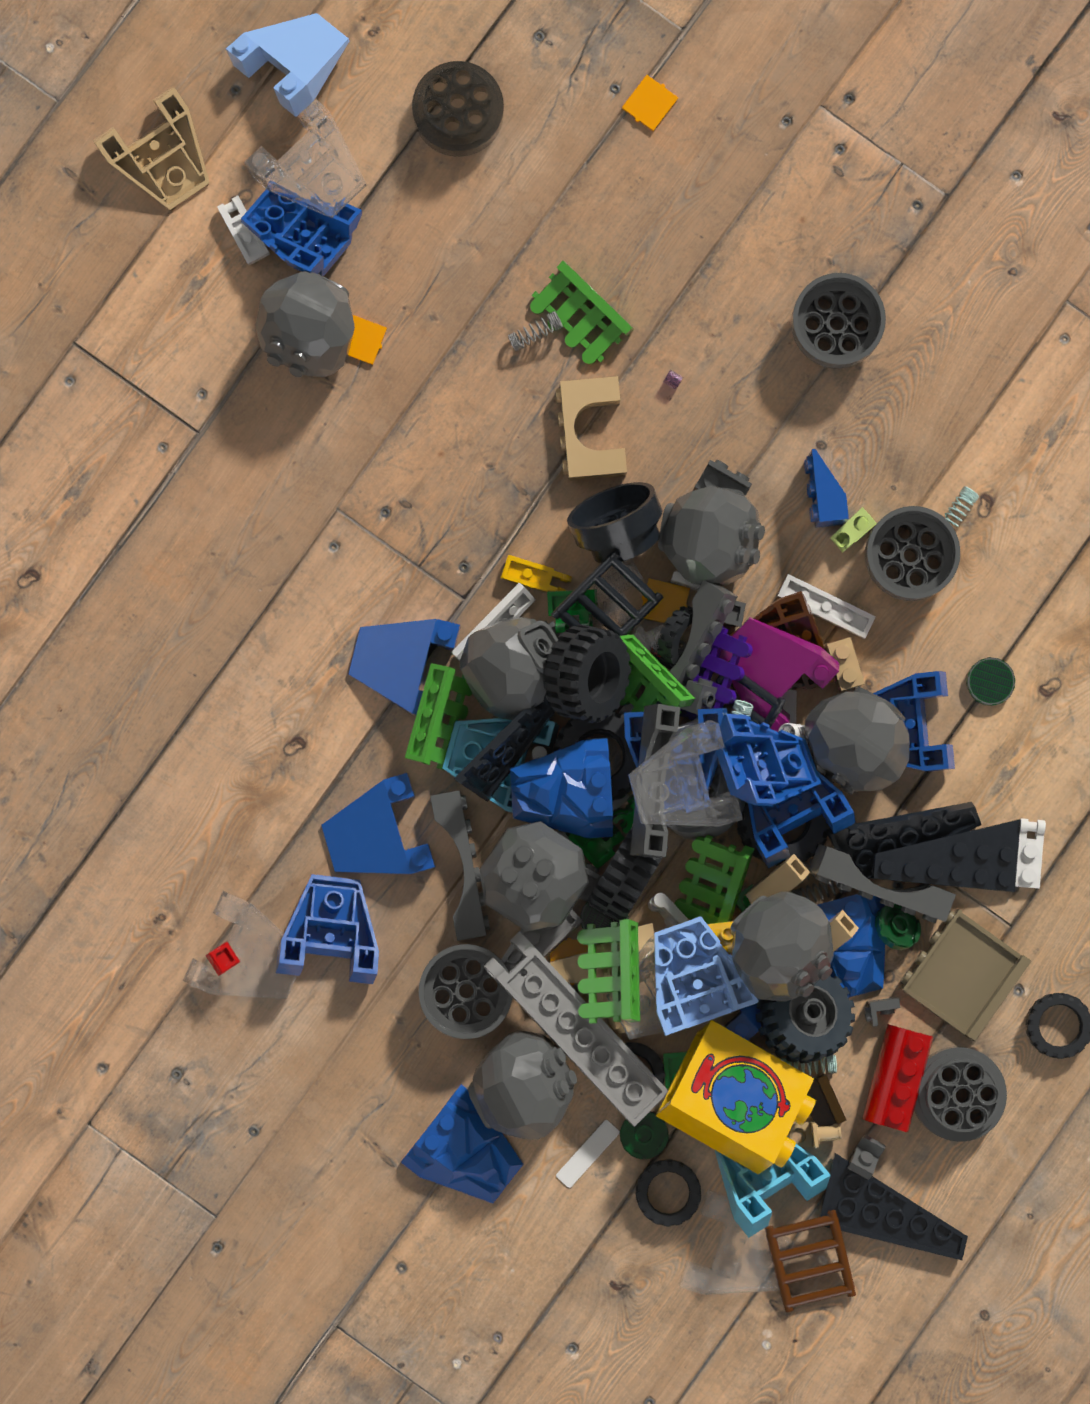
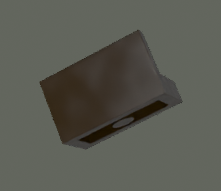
M823 1074L814 1078L807 1095L815 1099V1105L810 1115L816 1125L824 1127L847 1121L827 1075Z

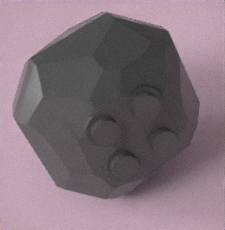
M307 271L281 279L269 287L261 297L255 323L260 347L267 353L268 363L275 367L280 365L287 366L289 372L295 377H302V375L326 377L342 368L348 358L355 328L348 290L328 278Z
M708 486L691 491L677 498L675 503H668L666 505L661 522L658 548L664 551L665 555L685 580L697 585H701L703 580H706L710 583L725 586L742 578L753 564L759 562V540H762L764 537L765 527L760 523L758 510L742 491Z
M524 617L502 619L471 634L467 638L460 659V669L472 694L480 705L490 714L500 719L513 720L523 709H528L532 706L536 707L541 704L547 692L543 681H545L544 668H546L548 662L546 659L552 651L553 643L558 641V638L546 622Z
M858 686L854 692L846 691L820 701L807 716L804 726L816 770L832 784L834 782L840 784V788L851 795L857 791L882 790L893 784L901 777L909 761V733L904 723L906 718L893 704Z
M541 821L507 828L479 869L485 904L526 932L562 925L589 884L583 850Z
M785 891L769 897L761 896L733 921L730 927L734 938L732 943V960L743 983L758 999L786 1002L799 996L807 997L813 992V985L820 979L822 981L826 980L832 973L830 967L834 952L830 922L822 909L805 897Z
M517 1030L509 1033L486 1054L475 1070L473 1081L468 1087V1092L482 1122L487 1128H493L496 1131L517 1138L538 1140L548 1135L563 1119L574 1096V1084L577 1083V1076L573 1070H570L564 1051L561 1048H557L548 1037L539 1033Z

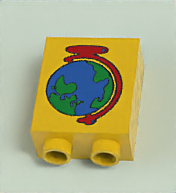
M710 1020L696 1033L656 1116L759 1175L773 1164L782 1168L790 1158L796 1142L788 1138L787 1135L794 1122L799 1125L804 1124L815 1105V1099L807 1095L814 1078Z

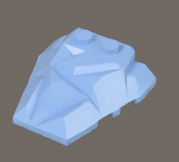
M701 916L654 933L656 1013L665 1036L758 1003V999L748 990L740 978L732 960V955L728 954L720 944L718 937Z

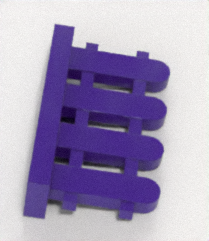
M724 626L715 638L710 653L705 657L700 666L698 675L693 680L698 682V679L702 678L711 681L713 672L724 676L722 685L712 681V686L716 687L717 691L715 694L716 702L714 708L711 709L723 708L724 703L732 704L735 702L736 693L730 689L732 680L740 681L745 674L744 669L738 666L741 657H750L753 652L751 644L746 642L747 637L739 635L738 639L727 634L728 629L724 628ZM721 649L733 653L730 662L719 658ZM680 709L681 714L679 716L688 717L691 721L698 717L697 714Z

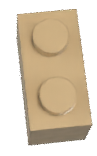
M851 637L825 645L826 652L839 662V672L834 676L838 693L864 685Z

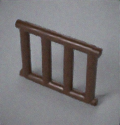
M836 1210L828 1211L826 1216L777 1228L773 1226L765 1227L766 1238L785 1312L793 1311V1307L847 1294L848 1297L856 1295ZM830 1225L832 1239L783 1251L779 1249L778 1237ZM833 1248L836 1249L838 1262L789 1274L785 1273L783 1265L785 1260ZM841 1271L844 1285L791 1297L788 1284Z

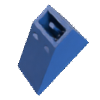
M811 449L808 456H806V460H804L805 474L810 476L809 484L806 486L807 496L812 498V505L809 508L810 522H815V528L844 525L849 519L846 493L817 450Z

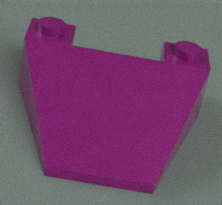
M751 617L732 635V637L737 639L739 635L747 637L746 642L751 644L753 648L751 656L748 658L741 657L738 666L744 669L747 677L777 698L782 697L804 673L823 689L839 672V662L822 647ZM721 649L719 658L729 661L733 653ZM732 680L741 700L752 704L753 710L766 718L772 706L739 682ZM782 709L771 729L778 732L781 725L790 723V714Z

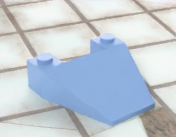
M315 13L245 32L230 44L226 51L233 66L248 78L267 61L283 72L286 76L273 89L279 103L297 117L315 100L350 41L349 38L319 14Z

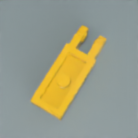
M508 555L501 579L517 584L520 583L523 586L547 593L548 591H566L563 588L551 586L552 577L563 582H571L572 576L554 571V568Z

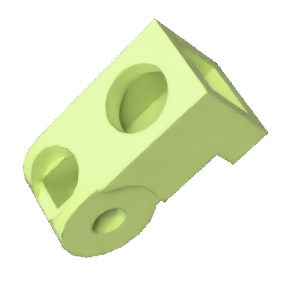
M862 507L830 539L843 553L877 523Z

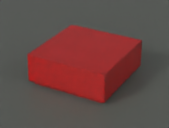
M228 942L223 943L205 955L218 976L240 963Z

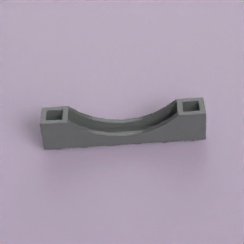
M703 580L692 600L693 621L689 641L682 656L669 671L685 688L688 680L693 681L698 675L700 666L705 657L710 653L711 646L717 635L721 632L728 614L733 610L734 603L738 597L722 585L710 583L706 580Z
M662 704L644 706L630 855L649 858L666 857L668 829L663 802L664 779L669 754L678 733L680 707Z
M460 791L432 795L430 797L434 819L454 840L463 863V893L459 906L453 915L457 941L486 936V930H490L488 915L483 916L481 906H486L483 891L478 892L477 882H481L479 867L474 868L472 858L477 857L475 844H469L468 834L472 833L470 819L465 820L463 810L468 809L466 796L460 795Z
M820 843L809 868L810 872L816 874V880L829 884L830 880L838 882L836 886L849 892H851L852 888L859 890L858 895L872 900L874 895L881 898L879 902L892 908L894 904L901 905V911L914 916L916 911L923 914L922 919L936 923L937 919L946 922L956 894L930 884H921L906 889L880 887L872 883L859 871L849 854Z

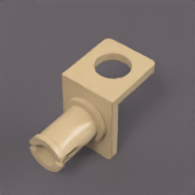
M814 1121L804 1122L803 1125L793 1123L787 1135L788 1138L792 1139V1132L795 1129H803L806 1133L805 1140L800 1143L796 1142L802 1148H819L818 1144L820 1142L842 1140L840 1125L818 1127Z

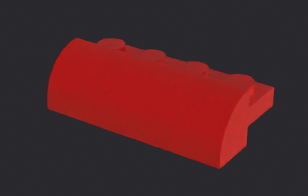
M887 1024L865 1105L863 1120L904 1132L909 1131L933 1036Z

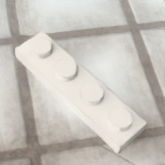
M787 575L777 597L782 598L802 591L813 615L858 637L866 638L876 616L798 578Z
M518 583L451 653L460 661L467 638L471 634L502 619L520 617L536 599L522 584Z

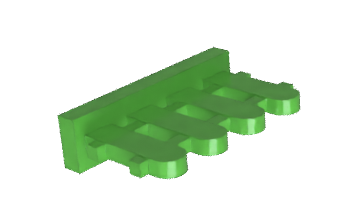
M562 261L556 267L561 272L557 276L553 273L549 276L552 281L540 294L536 291L532 294L535 299L531 302L530 308L535 314H541L545 310L549 313L555 311L563 327L569 331L565 337L566 345L574 348L581 343L586 348L582 354L583 361L587 364H593L598 360L601 363L605 359L602 354L614 342L619 344L622 341L619 338L622 333L628 336L634 328L565 261ZM571 282L578 288L574 293L568 288ZM564 292L569 298L556 311L550 304ZM588 299L595 304L592 309L585 305ZM581 308L586 315L573 328L567 321ZM605 316L612 321L609 326L602 321ZM598 325L603 332L590 344L585 337Z
M633 634L620 636L628 648L626 652L630 655L629 666H631V673L628 676V680H630L629 686L626 687L624 699L620 701L621 706L631 703L634 706L631 712H644V706L654 705L658 700L662 705L680 708L692 705L695 698ZM643 684L646 689L638 699L635 695Z
M431 663L405 754L406 759L430 765L431 761L438 763L436 768H443L455 721L463 720L468 715V707L463 705L465 695H472L464 675L462 674V678L455 676L456 669ZM450 691L457 692L455 701L448 699ZM444 714L451 716L448 725L442 723ZM437 737L444 739L442 748L435 746Z
M707 835L706 838H695L692 843V849L699 853L700 857L699 859L692 857L686 862V870L694 876L693 879L684 878L680 882L679 889L683 894L687 895L686 900L683 898L677 899L674 902L675 906L691 920L701 916L707 924L731 922L754 848L745 845L742 851L738 852L736 851L737 846L731 844L729 847L716 843L712 841L713 837ZM709 857L724 863L723 867L720 868L705 862L706 858ZM730 866H731V867H734V871H733V872H730V871H729ZM700 877L716 883V889L700 883ZM723 887L728 888L727 893L722 892ZM696 898L710 904V908L707 909L693 903V899ZM717 907L721 909L720 913L716 912Z
M630 919L619 920L620 926L618 922H611V927L595 928V924H587V929L579 931L577 935L579 943L588 945V954L580 955L577 961L580 968L588 970V978L580 980L578 989L581 993L589 994V1003L582 1004L579 1007L578 1013L582 1018L589 1019L591 1024L597 1023V1018L613 1017V1022H621V1018L628 1022H640L638 923ZM611 943V952L596 953V944ZM612 968V977L596 978V969ZM612 993V1001L597 1002V994Z

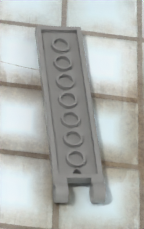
M518 932L510 942L525 957L509 973L494 958L483 966L484 969L508 992L551 1040L564 1051L566 1056L623 1117L635 1127L665 1097L668 1090L601 1018H597V1023L591 1024L589 1019L582 1018L579 1015V1007L586 1002L522 933ZM522 969L526 970L525 976H521L520 971Z

